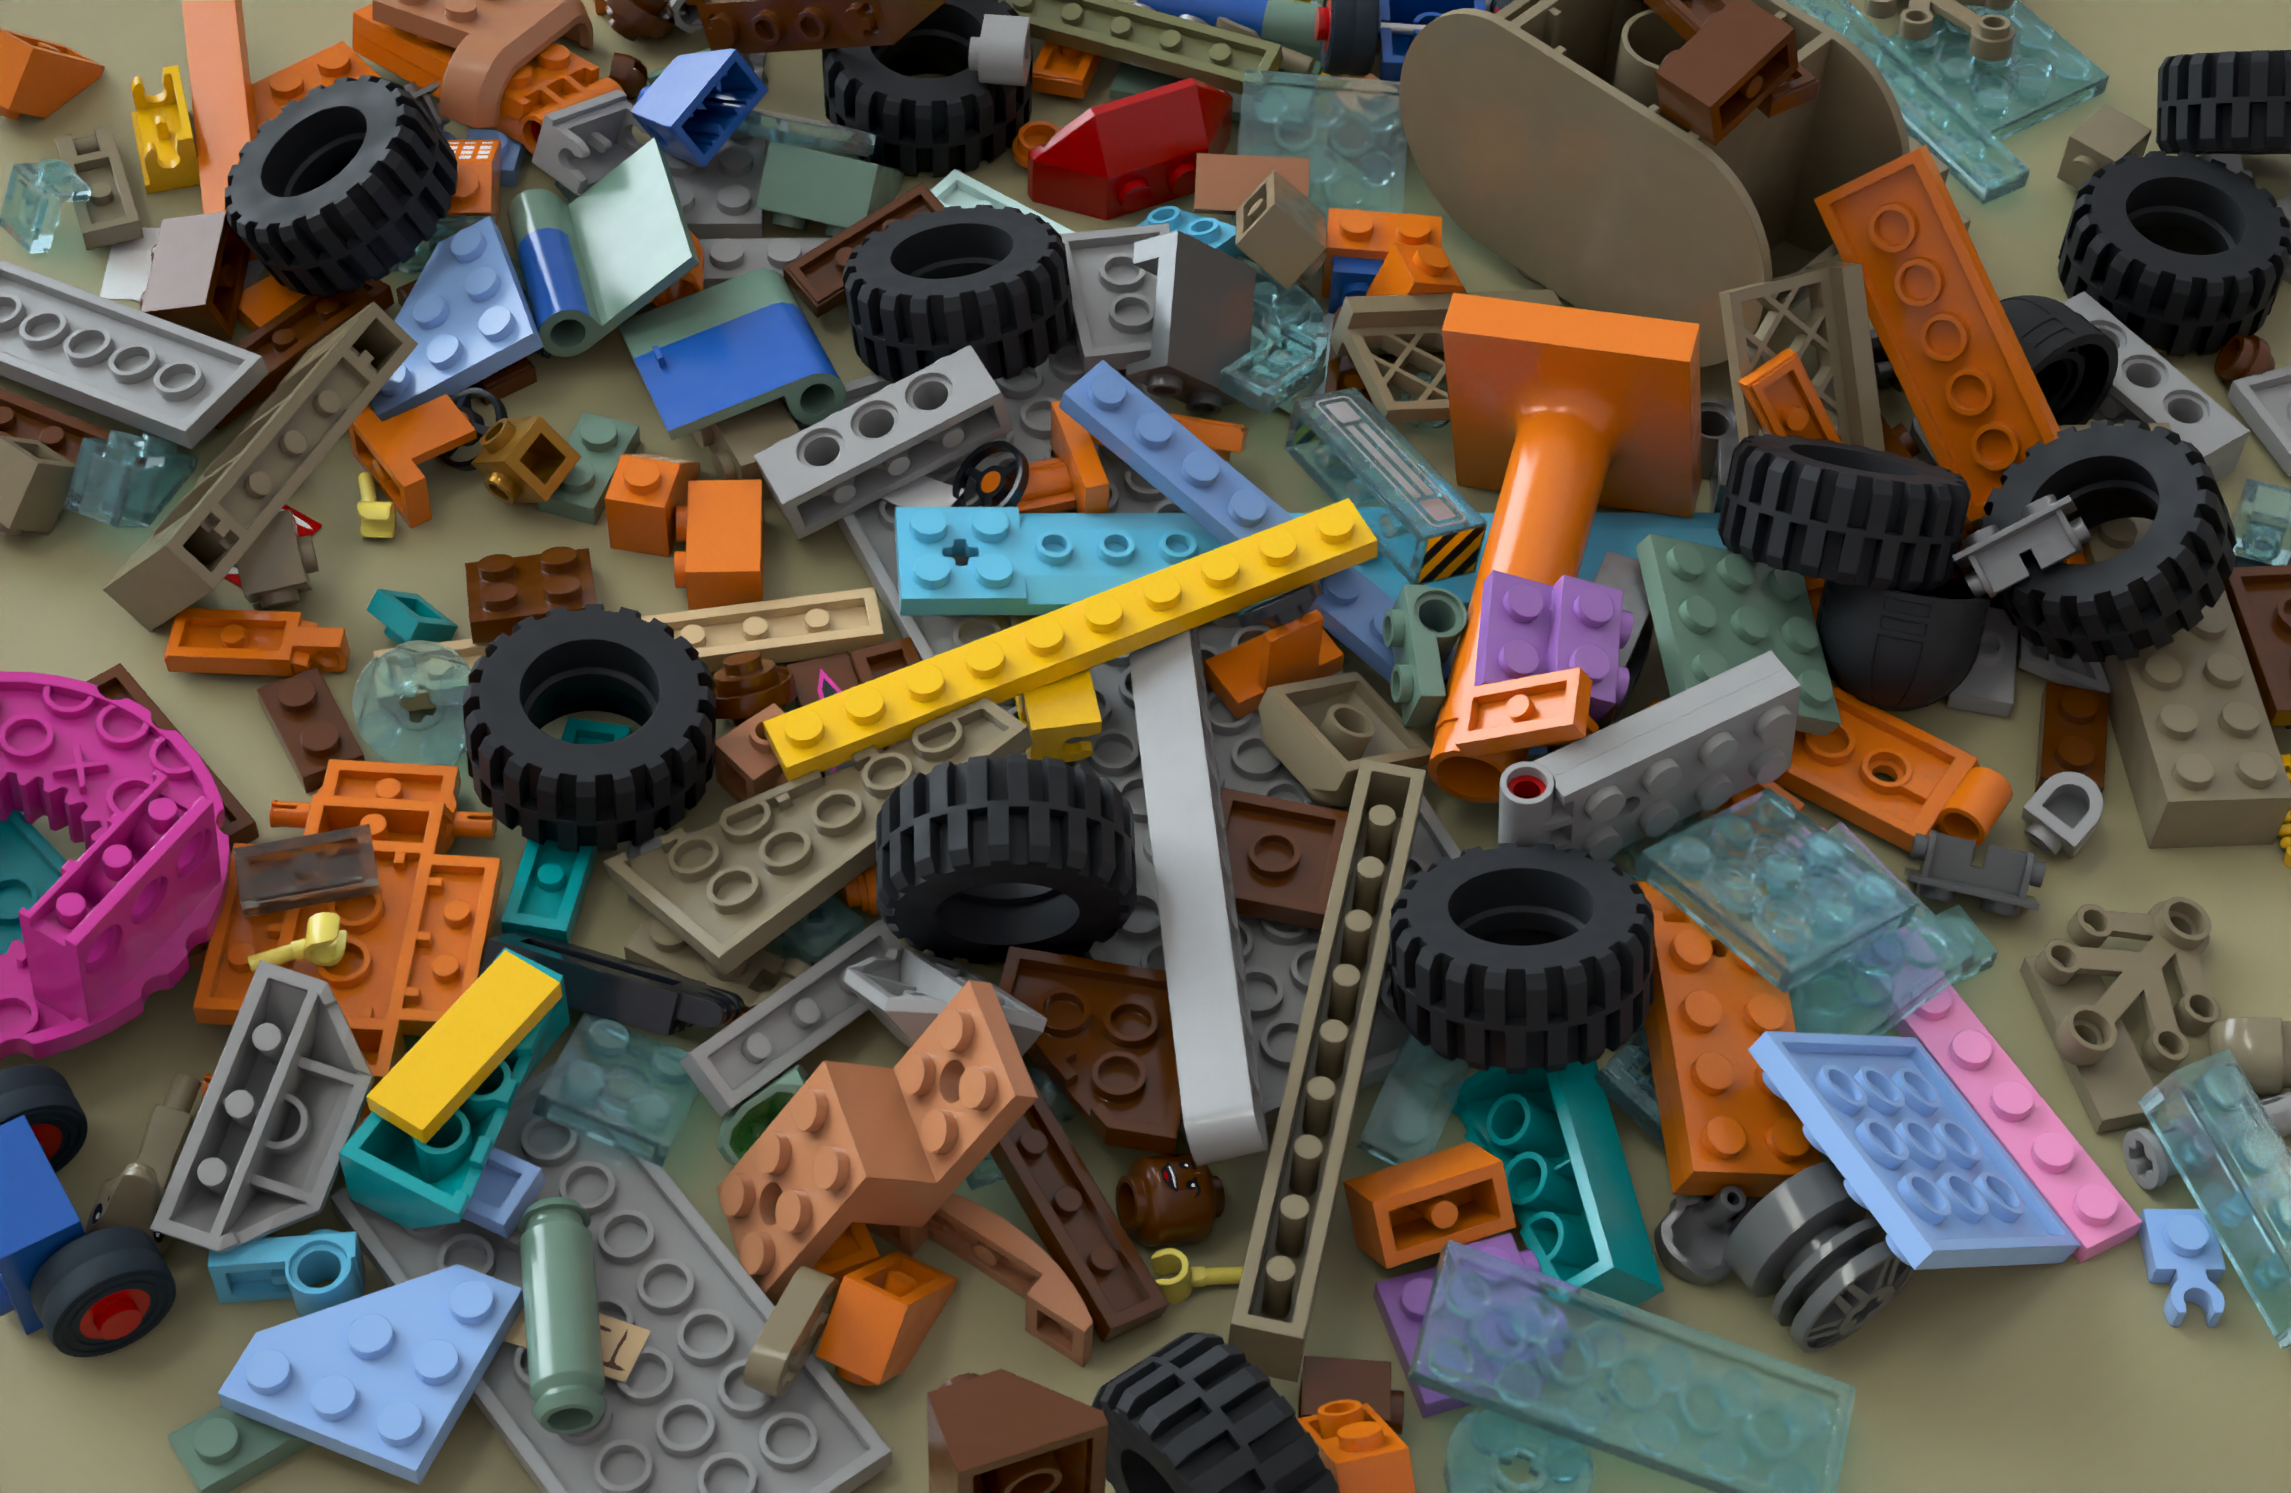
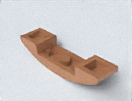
M952 1193L922 1228L865 1223L868 1230L910 1257L930 1238L1025 1299V1331L1082 1368L1091 1359L1093 1320L1075 1286L1059 1265L1037 1243L1001 1216L978 1203Z

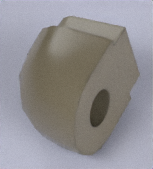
M2237 1017L2221 1020L2209 1028V1045L2212 1055L2222 1051L2213 1058L2216 1069L2219 1070L2222 1067H2227L2234 1075L2243 1092L2262 1096L2281 1095L2282 1088H2291V1021H2282V1018ZM2223 1070L2220 1073L2223 1078L2227 1077L2231 1084L2238 1088L2231 1074L2227 1070Z

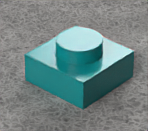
M377 589L367 608L369 613L386 626L384 630L385 635L403 647L451 641L458 628L455 623L415 593Z

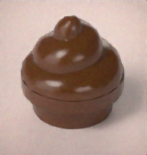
M2236 334L2219 351L2214 371L2216 375L2222 377L2223 384L2230 388L2233 380L2251 375H2261L2266 371L2274 370L2275 360L2271 354L2269 344L2264 339L2256 335L2245 337L2242 334Z

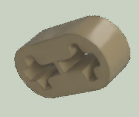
M801 1266L796 1271L750 1352L744 1371L743 1382L745 1386L776 1399H782L789 1392L826 1327L839 1291L840 1283L837 1278L807 1266Z

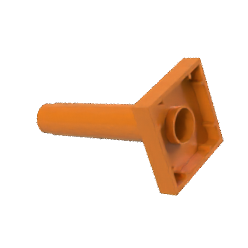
M1453 293L1442 328L1457 485L1501 492L1468 607L1467 621L1460 636L1445 690L1446 697L1441 705L1433 735L1434 745L1427 772L1431 780L1443 791L1471 802H1498L1502 773L1506 768L1515 763L1526 762L1530 748L1467 758L1455 746L1463 688L1474 687L1483 582L1489 574L1496 570L1554 586L1563 574L1577 578L1598 505L1693 518L1702 482L1700 324Z

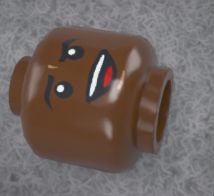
M1192 1154L1140 1157L1129 1168L1127 1175L1122 1176L1118 1181L1115 1195L1116 1212L1123 1229L1131 1231L1133 1237L1143 1246L1160 1247L1197 1244L1210 1234L1215 1218H1219L1222 1215L1225 1206V1193L1219 1177L1212 1176L1208 1165L1197 1166Z

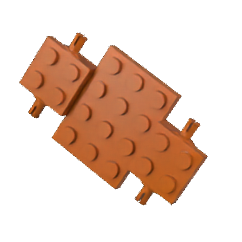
M329 759L324 783L318 792L313 794L311 803L272 800V807H270L269 812L270 826L272 828H305L301 847L234 843L231 854L229 887L224 907L214 932L210 937L193 1005L197 1023L234 1025L255 974L250 969L248 956L291 944V941L306 938L308 920L311 916L321 912L335 913L340 917L339 930L347 931L345 952L337 964L333 966H320L309 962L307 959H302L299 961L293 960L278 966L328 982L375 1078L372 1090L405 1056L406 1047L403 1035L424 1036L479 978L488 938H491L503 877L501 858L447 855L456 837L495 840V833L497 832V819L493 816V812L458 811L457 801L461 787L459 766ZM211 1073L204 1075L205 1082H202V1100L213 1074ZM367 1100L354 1133L372 1112L369 1110Z

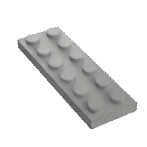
M0 259V376L193 449L268 375L261 355Z

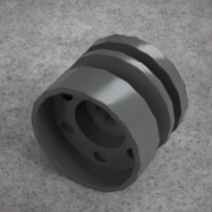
M1824 1161L1803 1169L1782 1182L1761 1199L1737 1225L1728 1238L1723 1252L1726 1263L1756 1297H1770L1777 1294L1771 1312L1781 1326H1791L1790 1335L1804 1353H1817L1827 1349L1859 1330L1900 1292L1914 1272L1912 1266L1902 1262L1890 1250L1886 1242L1887 1233L1875 1217L1863 1220L1867 1209L1857 1204L1847 1193L1843 1183L1845 1178L1833 1162Z

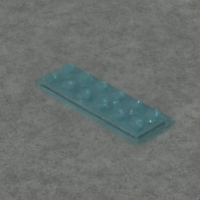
M1452 1240L1447 1242L1440 1253L1407 1378L1408 1382L1717 1493H1836L1857 1389L1853 1385Z

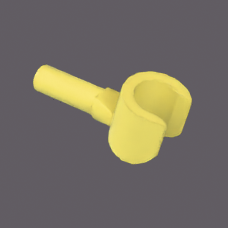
M363 472L358 476L361 501L357 503L358 515L361 518V537L393 538L396 527L395 505L393 502L377 501L373 476L368 472Z
M332 912L316 913L308 920L306 938L291 941V944L248 956L250 969L254 973L260 960L280 965L293 960L307 959L316 965L333 966L344 955L347 931L339 930L340 917Z
M1174 1248L1158 1250L1151 1256L1150 1260L1154 1273L1159 1275L1178 1274L1171 1279L1162 1278L1155 1280L1169 1304L1183 1302L1189 1297L1193 1287L1240 1284L1244 1267L1205 1268V1266H1189L1186 1255Z

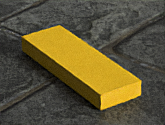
M504 950L367 1094L369 1110L426 1144L563 997L561 983Z

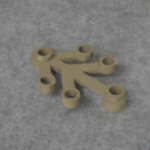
M1865 0L1864 12L1866 15L1876 19L1893 17L1897 11L1898 0ZM1909 0L1908 9L1904 10L1900 15L1899 34L1905 39L1914 41L1929 38L1932 33L1933 14L1930 12L1932 10L1971 34L1969 52L1973 57L1990 62L2008 59L2013 53L2015 31L2010 26V20L2005 16L1997 14L1979 16L1961 4L2004 10L2012 7L2014 0Z
M2172 897L2155 904L2148 914L2106 911L2100 906L2085 904L2078 909L2067 924V932L2070 938L2079 946H2073L2071 943L2060 939L2051 940L2047 943L2035 959V968L2038 974L2050 984L2065 985L2075 974L2118 977L2093 1006L2082 1004L2073 1007L2058 1024L2055 1031V1044L2059 1055L2065 1061L2076 1066L2092 1065L2101 1061L2117 1041L2118 1034L2114 1023L2139 994L2150 1030V1036L2141 1047L2145 1061L2155 1070L2171 1072L2187 1057L2190 1049L2186 1037L2179 1031L2178 1026L2189 1034L2202 1035L2209 1030L2220 1016L2219 1004L2210 995L2199 955L2202 954L2209 944L2211 920L2202 906L2189 898ZM2086 923H2088L2089 925H2091L2095 930L2089 928V927L2086 925ZM2109 936L2149 941L2141 951L2099 948ZM2053 958L2059 960L2064 966L2056 963ZM2170 958L2183 997L2174 1008L2172 1007L2162 968ZM2192 1008L2197 1010L2201 1014V1016L2196 1014L2192 1010ZM2160 1044L2165 1046L2170 1051V1053L2166 1052L2160 1046Z

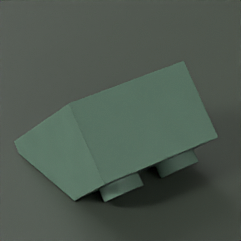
M770 140L756 208L773 211L771 223L805 230L807 219L826 223L825 235L834 237L893 201L903 183L904 172L875 163Z

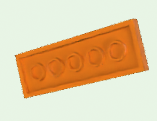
M1924 145L1813 200L1842 261L1862 263L1870 321L1938 465L1951 470L1952 473L1961 475L1966 480L1971 492L1967 517L1973 522L1983 516H1987L1983 509L1992 489H2001L2003 486L2000 478L2013 462L2020 465L2027 458L2026 450L2041 441L2046 445L2058 439L2057 432L2061 430L1927 145Z

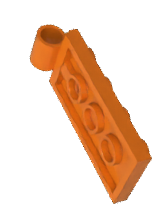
M1832 685L1842 724L1827 736L1795 731L1791 767L1773 782L1910 853L1915 834L1919 833L1928 836L1929 831L1933 829L1941 831L1943 834L1976 841L1975 847L1981 845L2012 799L2013 791L2009 782L1995 770L1980 767L1977 757L1877 707L1868 705L1856 699L1852 694ZM1873 774H1888L1894 779V782L1879 780Z

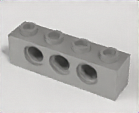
M2085 291L2063 302V304L2074 312L2081 314L2102 333L2112 339L2118 350V367L2113 384L2103 403L2091 419L2095 421L2108 419L2112 420L2113 424H2123L2125 419L2147 423H2169L2171 430L2179 434L2181 441L2192 443L2202 453L2206 465L2210 466L2216 481L2235 471L2250 433L2249 429Z
M969 345L949 356L940 358L935 363L896 383L887 385L879 392L829 415L826 419L789 438L776 442L773 446L755 454L754 457L771 495L796 538L800 540L1014 429L1001 391L972 346Z

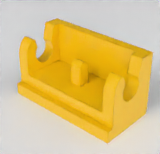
M178 65L162 68V85L165 89L158 95H149L144 92L145 87L140 76H136L131 83V92L136 112H131L147 194L200 185L197 150Z
M1090 668L1014 697L1019 720L1028 726L1033 745L1026 749L1027 759L1043 760L1044 757L1061 759L1065 763L1083 760L1093 755L1094 751L1091 741L1065 743L1070 738H1085L1101 733L1102 720Z

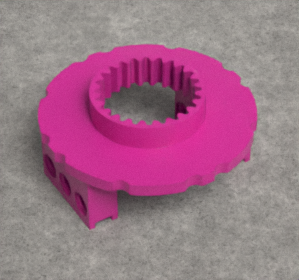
M0 671V822L7 821L13 810L22 811L25 821L31 824L43 815L48 816L51 830L57 831L68 826L70 840L74 843L84 842L86 852L76 862L69 859L61 867L62 877L30 910L24 907L19 910L18 914L24 943L19 939L12 941L8 953L0 955V1061L12 1054H27L34 1059H39L80 1047L111 1033L143 1013L144 1002L147 997L153 992L162 989L170 990L190 969L188 954L191 949L198 944L209 941L222 913L230 878L231 855L229 835L224 834L220 830L226 824L222 798L211 773L198 753L176 730H163L155 726L152 722L151 711L129 698L111 700L99 693L97 685L89 682L34 672Z

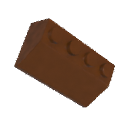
M1004 1369L983 1375L975 1373L961 1374L947 1380L939 1389L927 1392L929 1493H1105L1109 1424L1103 1411Z

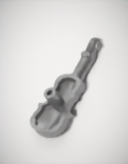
M1732 1185L1724 1187L1715 1196L1693 1195L1692 1199H1686L1678 1195L1670 1202L1669 1213L1659 1222L1654 1231V1243L1660 1258L1675 1275L1690 1283L1704 1286L1717 1284L1732 1271V1268L1726 1263L1723 1256L1728 1238L1740 1221L1764 1197H1746L1740 1188Z

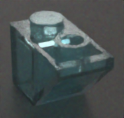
M111 430L108 439L83 438L64 509L117 528L149 527L196 470L198 458L176 451L177 443L148 432H142L141 437Z

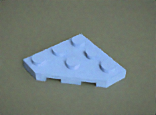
M490 216L458 231L437 244L394 320L418 345L371 400L375 414L383 422L444 394L451 397L544 347L500 229Z
M456 1264L256 1332L218 1392L222 1407L420 1485L524 1306L523 1289Z

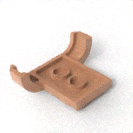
M372 0V20L456 49L443 78L439 98V116L473 128L495 127L498 125L502 97L511 77L561 36L580 42V47L589 50L593 49L592 23L584 4L580 0Z

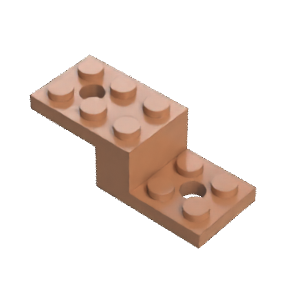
M968 980L894 1068L824 1060L716 1188L722 1211L726 1216L739 1254L740 1264L774 1306L777 1305L796 1271L801 1266L812 1268L852 1222L922 1228L1038 1099L992 983Z

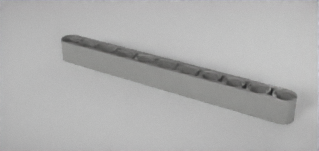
M1197 626L1128 654L1184 1128L1194 1162L1197 1166H1203L1266 1151L1269 1145Z

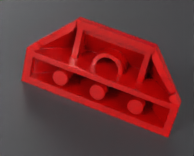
M1188 78L1089 108L1060 129L1046 145L1039 144L1028 152L1027 194L1033 202L1106 221L1195 193L1197 153L1224 154L1230 141L1233 98L1228 91L1218 90L1207 83L1194 78Z

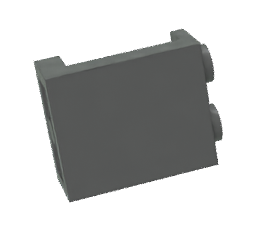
M1179 230L1134 242L1132 264L1156 275L1157 283L1151 354L1148 359L1127 364L1126 377L1147 386V392L1152 395L1172 397L1185 403L1187 410L1197 414H1216L1221 412L1222 406L1246 401L1256 268Z

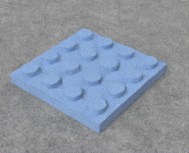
M1765 1031L1748 1049L1749 1053L1763 1070L1762 1079L1766 1086L1777 1097L1790 1105L1804 1124L1802 1130L1806 1139L1818 1151L1828 1155L1844 1176L1843 1183L1847 1193L1857 1204L1872 1213L1887 1233L1886 1242L1890 1250L1902 1262L1912 1266L1914 1270L2063 1263L2081 1245L1916 1037Z

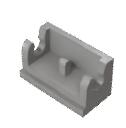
M618 89L546 114L532 163L578 195L587 191L644 146V144H640L634 139L632 134L633 125L637 126L641 132L648 133L633 117L632 109L634 105L626 100L627 94Z

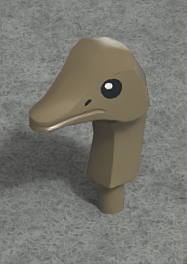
M187 1074L174 1075L163 1105L156 1104L149 1116L136 1162L127 1165L123 1173L117 1178L106 1179L102 1184L91 1210L85 1234L110 1227L126 1226L140 1229L148 1234L157 1245L161 1255L173 1241L172 1237L154 1232L150 1228L194 1123L190 1112L201 1086L198 1079Z

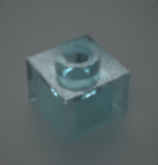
M2247 478L2231 519L2237 541L2233 552L2235 556L2270 565H2287L2291 556V489Z
M831 896L770 942L771 953L785 960L788 958L800 959L812 967L864 930L863 918L834 896Z

